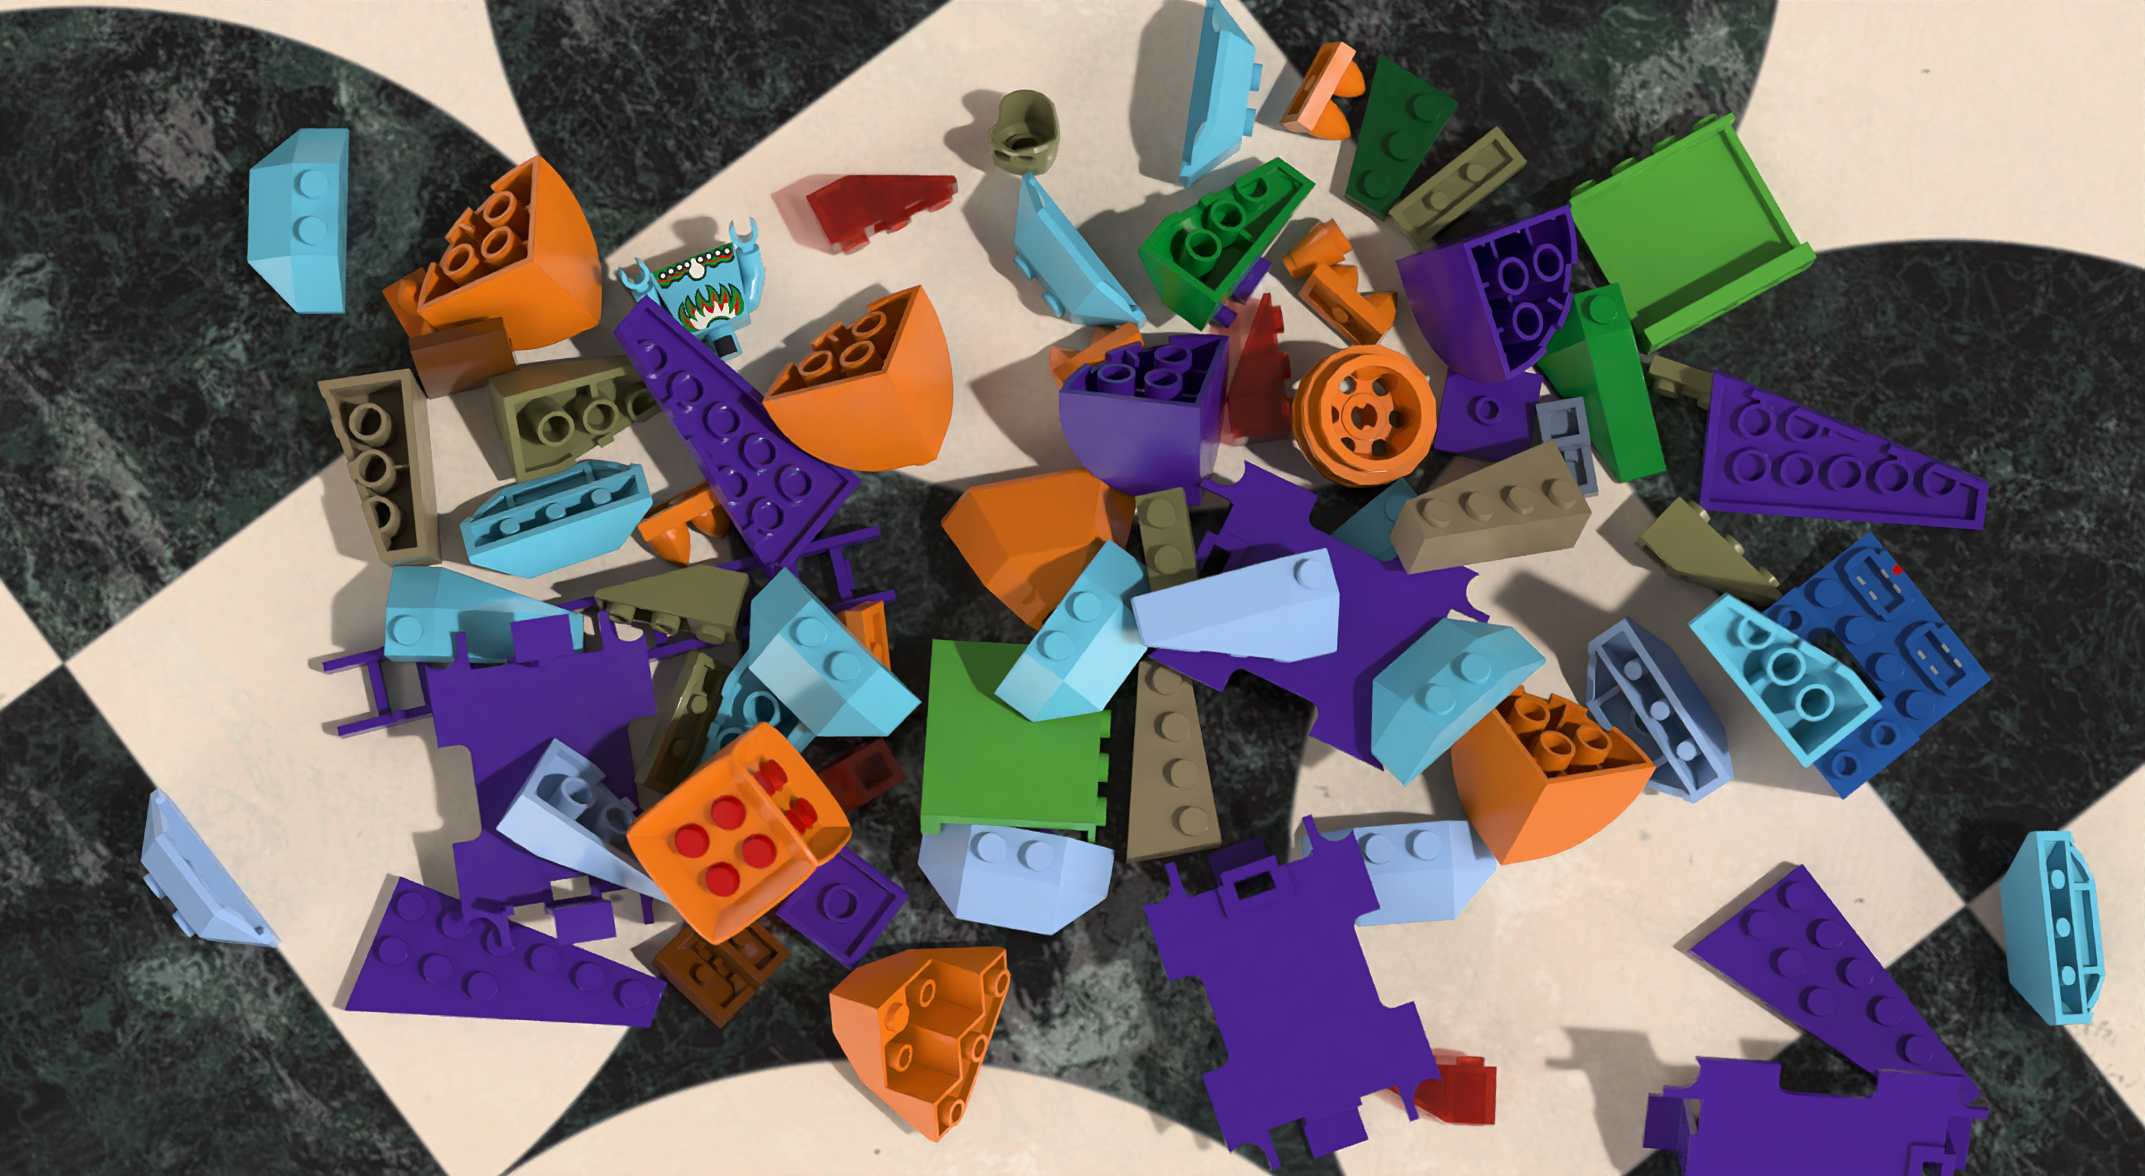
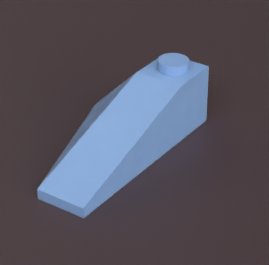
M554 738L512 800L496 829L536 856L671 904L640 864L626 837L628 826L636 819L633 813L637 807L627 797L619 800L602 783L606 775L594 763Z

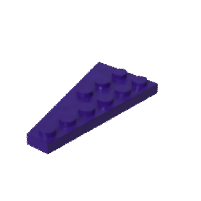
M645 294L612 333L771 581L784 567L789 568L861 483V480L849 469L824 462L794 444L770 417L762 403L764 396Z
M1713 368L1697 503L1704 510L1983 530L1989 488L1986 479Z
M1803 864L1799 865L1687 951L1700 961H1704L1715 968L1725 978L1762 1000L1772 1010L1827 1047H1831L1850 1060L1853 1065L1864 1072H1868L1876 1079L1878 1078L1879 1068L1964 1074L1965 1078L1959 1083L1957 1088L1959 1100L1968 1105L1982 1094Z
M400 876L345 1007V1011L650 1028L668 983L575 945L558 946L557 938L509 919L508 924L512 947L502 948L500 933L493 921L487 918H475L464 926L459 899Z

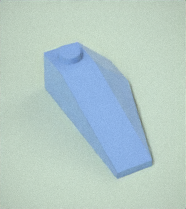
M1327 548L1271 560L1130 599L1142 645L1145 647L1189 652L1209 651L1227 653L1230 656L1242 658L1248 656L1263 657L1287 663L1331 654L1337 651L1340 594Z

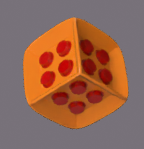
M763 721L752 726L748 731L741 734L699 766L676 786L669 795L640 814L626 830V837L632 851L655 884L687 923L700 936L713 945L721 944L739 933L799 887L818 866L830 861L847 844L852 836V829L848 819L828 788L794 746L777 729Z

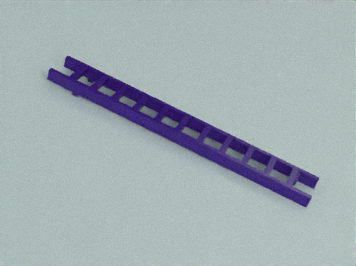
M878 526L810 542L797 558L800 559L830 551L842 600L840 603L826 606L834 615L843 610L851 609L865 601H883V605L897 602L894 589L853 599L852 591L856 590L849 559L844 560L841 548L881 539ZM755 556L713 566L746 573L752 589L753 585L749 571L762 568ZM794 561L788 569L800 580L796 561ZM753 589V594H752V597H751V601L755 598L754 589ZM594 596L554 605L574 613L599 608ZM751 601L747 611L749 625L743 626L739 641L750 638ZM609 620L613 634L619 638L615 622ZM653 629L657 648L647 651L649 663L688 654L690 649L700 651L733 642L724 640L723 644H711L694 638L669 645L667 634ZM385 646L323 662L324 672L328 675L368 666L379 717L338 726L339 737L345 739L433 717L425 666L430 668L429 662H416L425 705L407 710H398L394 713L391 711L380 663L390 660L384 655ZM470 663V670L479 669V664Z

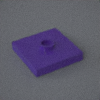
M1448 366L1432 451L1497 463L1530 449L1536 418V404L1539 401L1543 375L1523 372L1507 381L1486 384L1471 381L1459 375Z
M844 846L830 861L818 866L799 887L791 892L775 914L853 972L908 900L910 894L848 847Z

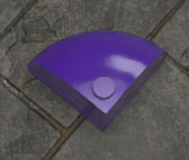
M1567 204L1507 221L1396 260L1402 283L1419 329L1433 351L1453 371L1478 383H1498L1523 373L1546 353L1547 349L1545 346L1550 341L1555 330L1563 327L1574 293L1569 292L1571 266L1577 265L1578 258L1576 233L1570 206Z
M1214 334L1168 336V344L1142 348L1141 341H1137L1107 351L1106 360L1092 368L1087 363L1078 368L1065 381L1059 391V413L1062 430L1078 460L1095 477L1112 488L1128 495L1139 496L1182 487L1185 490L1187 506H1200L1206 491L1200 486L1204 477L1209 480L1211 478L1221 439L1228 387L1229 336Z

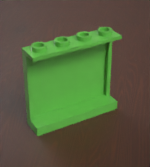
M1732 112L1720 119L1716 113L1711 114L1692 126L1694 133L1679 141L1676 135L1668 137L1651 148L1653 155L1640 162H1637L1635 157L1627 159L1610 171L1613 176L1599 184L1594 179H1591L1570 192L1572 198L1568 200L1567 204L1570 206L1575 231L1605 284L1610 285L1619 282L1633 332L1646 355L1806 270L1817 258L1808 241L1800 244L1731 126L1735 120Z
M933 639L921 803V834L940 835L941 823L1084 830L1088 831L1087 843H1095L1096 826H1105L1107 797H1097L1098 782H1108L1109 753L1099 752L1100 738H1110L1111 710L1102 709L1101 712L1031 722L994 694L1029 644Z

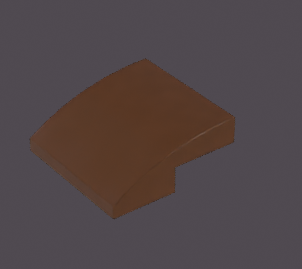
M502 316L409 338L410 351L417 372L430 400L488 386L487 378L520 370Z
M756 920L739 933L718 945L708 942L687 924L654 957L651 965L721 1029L774 975L792 953Z

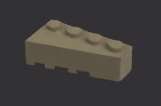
M1552 439L1407 500L1389 535V539L1408 575L1574 548L1592 511Z

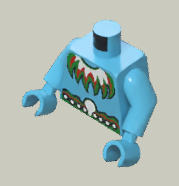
M749 217L752 230L747 235L737 234L734 229L733 220L729 223V234L732 241L730 243L649 273L647 266L640 258L634 257L640 266V272L634 278H627L620 266L617 271L623 283L633 289L632 295L637 303L647 294L702 343L708 341L711 351L724 362L742 354L734 331L751 324L749 313L755 311L760 305L765 280L758 244L755 243L758 238L757 223L752 217Z

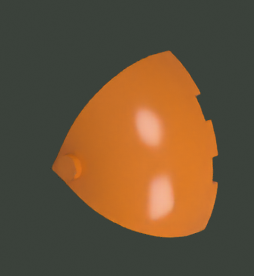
M539 154L518 165L494 182L490 187L495 193L475 212L468 207L445 237L450 242V245L439 264L431 262L422 284L417 313L439 331L502 316L514 351L550 346L601 324L602 272L593 234L578 201L567 184Z
M918 285L890 294L866 305L870 313L846 327L839 320L809 343L813 351L797 366L789 362L776 377L762 403L777 427L802 450L835 466L870 472L894 470L912 465L923 466L937 459L952 415L953 375L949 350L941 323L922 285Z
M1524 685L1517 687L1451 746L1453 776L1463 809L1472 826L1501 866L1549 857L1589 839L1609 825L1629 807L1643 790L1657 766L1644 751L1618 728L1613 726L1610 731H1607L1599 724L1585 717L1588 711L1587 708L1554 693H1551L1548 699L1523 693L1525 690Z

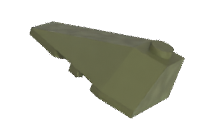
M627 355L532 366L487 378L494 421L514 478L518 484L564 472L577 464L575 459L598 445L603 448L614 441L613 436L635 422L643 423L662 411Z

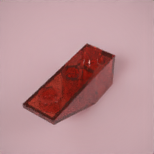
M846 175L807 195L806 200L808 208L832 254L836 255L844 251L845 255H850L865 248L870 243L869 237L883 230H886L887 234H891L903 229L912 222L911 216L927 208L928 212L932 213L946 207L954 200L952 195L958 193V183L954 175Z
M1270 292L1263 293L1227 395L1226 403L1233 447L1287 440L1290 437L1291 426L1293 425L1292 403L1295 397L1286 398L1284 380L1291 379L1288 351L1279 352L1277 334L1284 333L1282 309L1280 305L1272 306Z
M873 736L814 771L845 814L906 780L905 775L882 736Z
M1433 1055L1437 1064V1055ZM1456 1056V1065L1437 1064L1442 1080L1427 1079L1422 1081L1415 1089L1413 1100L1416 1110L1442 1125L1485 1127L1495 1125L1497 1067L1485 1066V1057ZM1397 1085L1383 1089V1091L1402 1101Z

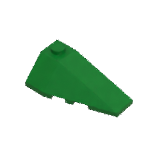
M1276 157L1237 178L1233 185L1214 195L1211 192L1200 198L1196 205L1179 213V211H1176L1166 216L1138 250L1141 261L1162 303L1202 332L1281 232L1316 184L1280 157Z
M1619 282L1574 294L1563 327L1555 330L1550 341L1545 346L1547 349L1546 353L1535 364L1542 374L1548 377L1562 397L1561 400L1583 396L1591 443L1620 484L1666 472L1635 337Z

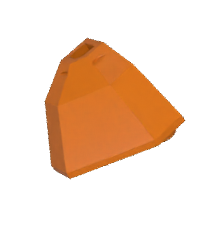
M1086 467L970 486L941 520V525L984 586L1027 625L1040 631L1108 539L1123 550L1126 549L1136 509L1135 496L1112 488L1095 477Z
M998 946L908 949L856 968L829 993L833 1033L861 1082L930 1141L938 1143L952 1127L960 1123L964 1116L1009 989L1010 973L1007 970L1006 949Z

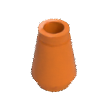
M1332 218L1324 224L1320 220L1287 251L1288 253L1280 258L1296 281L1301 277L1310 275L1322 262L1332 266L1346 260L1344 255L1353 250V248Z

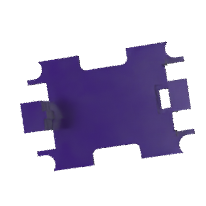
M1244 460V474L1235 484L1220 485L1204 477L1200 487L1230 501L1227 511L1229 513L1228 518L1219 535L1207 530L1202 542L1193 538L1199 575L1213 546L1231 553L1221 574L1287 556L1327 548L1340 594L1337 651L1291 663L1274 661V659L1248 656L1242 658L1230 656L1227 653L1209 651L1189 652L1157 648L1147 657L1220 693L1223 692L1230 675L1236 670L1243 669L1315 704L1318 709V717L1309 736L1384 772L1383 765L1371 753L1373 679L1440 620L1447 618L1451 609L1477 622L1487 623L1490 615L1474 608L1469 603L1466 593L1469 582L1476 576H1479V573L1465 566H1458L1407 575L1398 555L1390 561H1382L1314 528L1309 521V515L1318 495Z
M608 611L597 612L603 646L601 651L581 654L574 653L568 613L510 622L515 656L507 657V665L470 670L465 632L455 633L457 655L450 666L441 670L425 666L437 748L462 745L469 750L472 762L481 833L474 840L452 843L464 926L475 918L490 919L498 927L502 948L512 947L507 916L514 915L513 907L543 903L545 914L554 917L558 946L617 937L612 901L602 898V893L628 888L536 856L496 829L512 800L554 738L594 763L606 775L602 783L619 800L627 797L637 807L633 813L636 818L644 812L639 805L636 782L634 781L635 774L628 726L635 718L657 715L645 633L634 641H624L617 638L610 628ZM588 876L591 894L554 900L550 881ZM639 892L644 925L654 924L652 910L654 897Z
M1312 815L1302 817L1313 848L1308 857L1279 866L1275 855L1268 856L1262 836L1207 854L1218 888L1189 898L1188 893L1185 894L1175 863L1172 862L1165 865L1171 884L1168 896L1158 904L1142 903L1169 982L1190 975L1197 976L1202 980L1227 1049L1228 1061L1226 1065L1202 1074L1229 1154L1241 1144H1255L1265 1152L1271 1170L1280 1168L1281 1165L1271 1140L1269 1129L1302 1118L1300 1121L1315 1159L1369 1140L1358 1111V1107L1363 1105L1360 1097L1397 1085L1407 1116L1411 1122L1420 1119L1413 1100L1416 1087L1427 1079L1442 1080L1414 1001L1394 1008L1384 1006L1379 999L1355 931V922L1360 916L1379 910L1381 907L1354 832L1352 830L1346 838L1339 841L1327 840L1317 831ZM1268 871L1270 872L1276 888L1239 901L1234 883Z
M1695 1056L1700 1065V1070L1694 1081L1683 1086L1663 1085L1662 1094L1648 1093L1642 1146L1643 1148L1677 1150L1682 1176H1921L1923 1162H1928L1932 1176H1953L1954 1169L1965 1170L1972 1119H1988L1989 1109L1988 1107L1969 1106L1959 1100L1957 1088L1959 1083L1965 1078L1964 1074L1879 1068L1875 1091L1868 1096L1785 1091L1779 1086L1780 1061ZM1690 1099L1701 1100L1698 1128Z

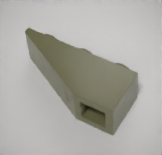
M1679 496L1634 543L1668 577L1722 593H1728L1732 596L1769 607L1783 596L1776 589L1779 586L1777 579L1760 565L1755 569L1742 556L1745 551L1738 541L1727 533L1720 535L1707 523L1710 520L1707 512L1693 500H1689L1686 503Z
M700 564L596 590L594 598L601 612L608 611L609 620L612 622L630 625L632 621L650 624L652 629L664 634L674 635L679 630L696 634L698 639L707 643L723 644L724 640L734 643L739 642L753 589L746 573Z

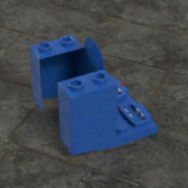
M1871 531L1799 588H1793L1762 613V615L1810 644L1828 630L1883 698L1879 702L1882 706L1879 711L1813 762L1814 766L1842 800L1919 741L1921 734L1991 680L1974 656L1939 616Z

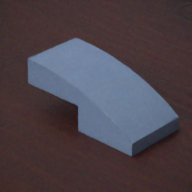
M1583 396L1536 404L1541 444L1553 439L1584 498L1598 496L1599 491Z

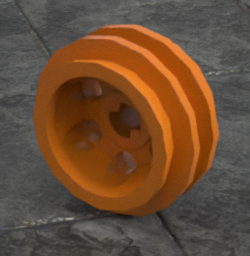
M1353 345L1318 360L1301 379L1292 403L1293 434L1304 459L1323 478L1347 488H1375L1380 485H1387L1410 474L1428 454L1437 429L1436 400L1425 375L1405 355L1382 345ZM1345 377L1349 378L1353 384V390L1349 395L1342 393L1339 388ZM1374 381L1385 389L1386 393L1383 396H1378L1374 393L1372 387ZM1393 410L1396 411V428L1389 422V414ZM1353 411H1357L1360 414L1361 427L1356 428L1351 420V413ZM1375 440L1381 441L1385 446V453L1381 457H1377L1372 453L1371 447ZM1346 444L1352 445L1351 451L1345 446Z

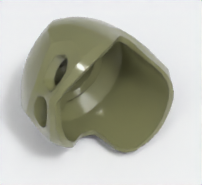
M1026 89L1013 91L1001 100L999 119L994 126L989 128L988 146L991 157L997 167L1011 174L1023 176L1028 171L1033 176L1045 174L1053 165L1059 149L1060 126L1055 104L1046 95L1038 91Z

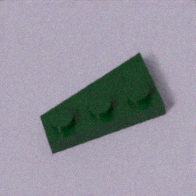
M1380 54L1344 198L1384 222L1388 211L1398 201L1457 109L1459 102Z

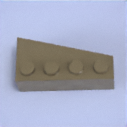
M409 368L318 381L322 397L326 400L332 416L331 422L334 431L340 439L348 461L346 464L351 479L355 482L362 501L361 506L381 562L392 568L394 566L442 564L426 392L419 375Z
M1155 660L1139 662L1126 864L1220 847L1222 842L1191 678Z

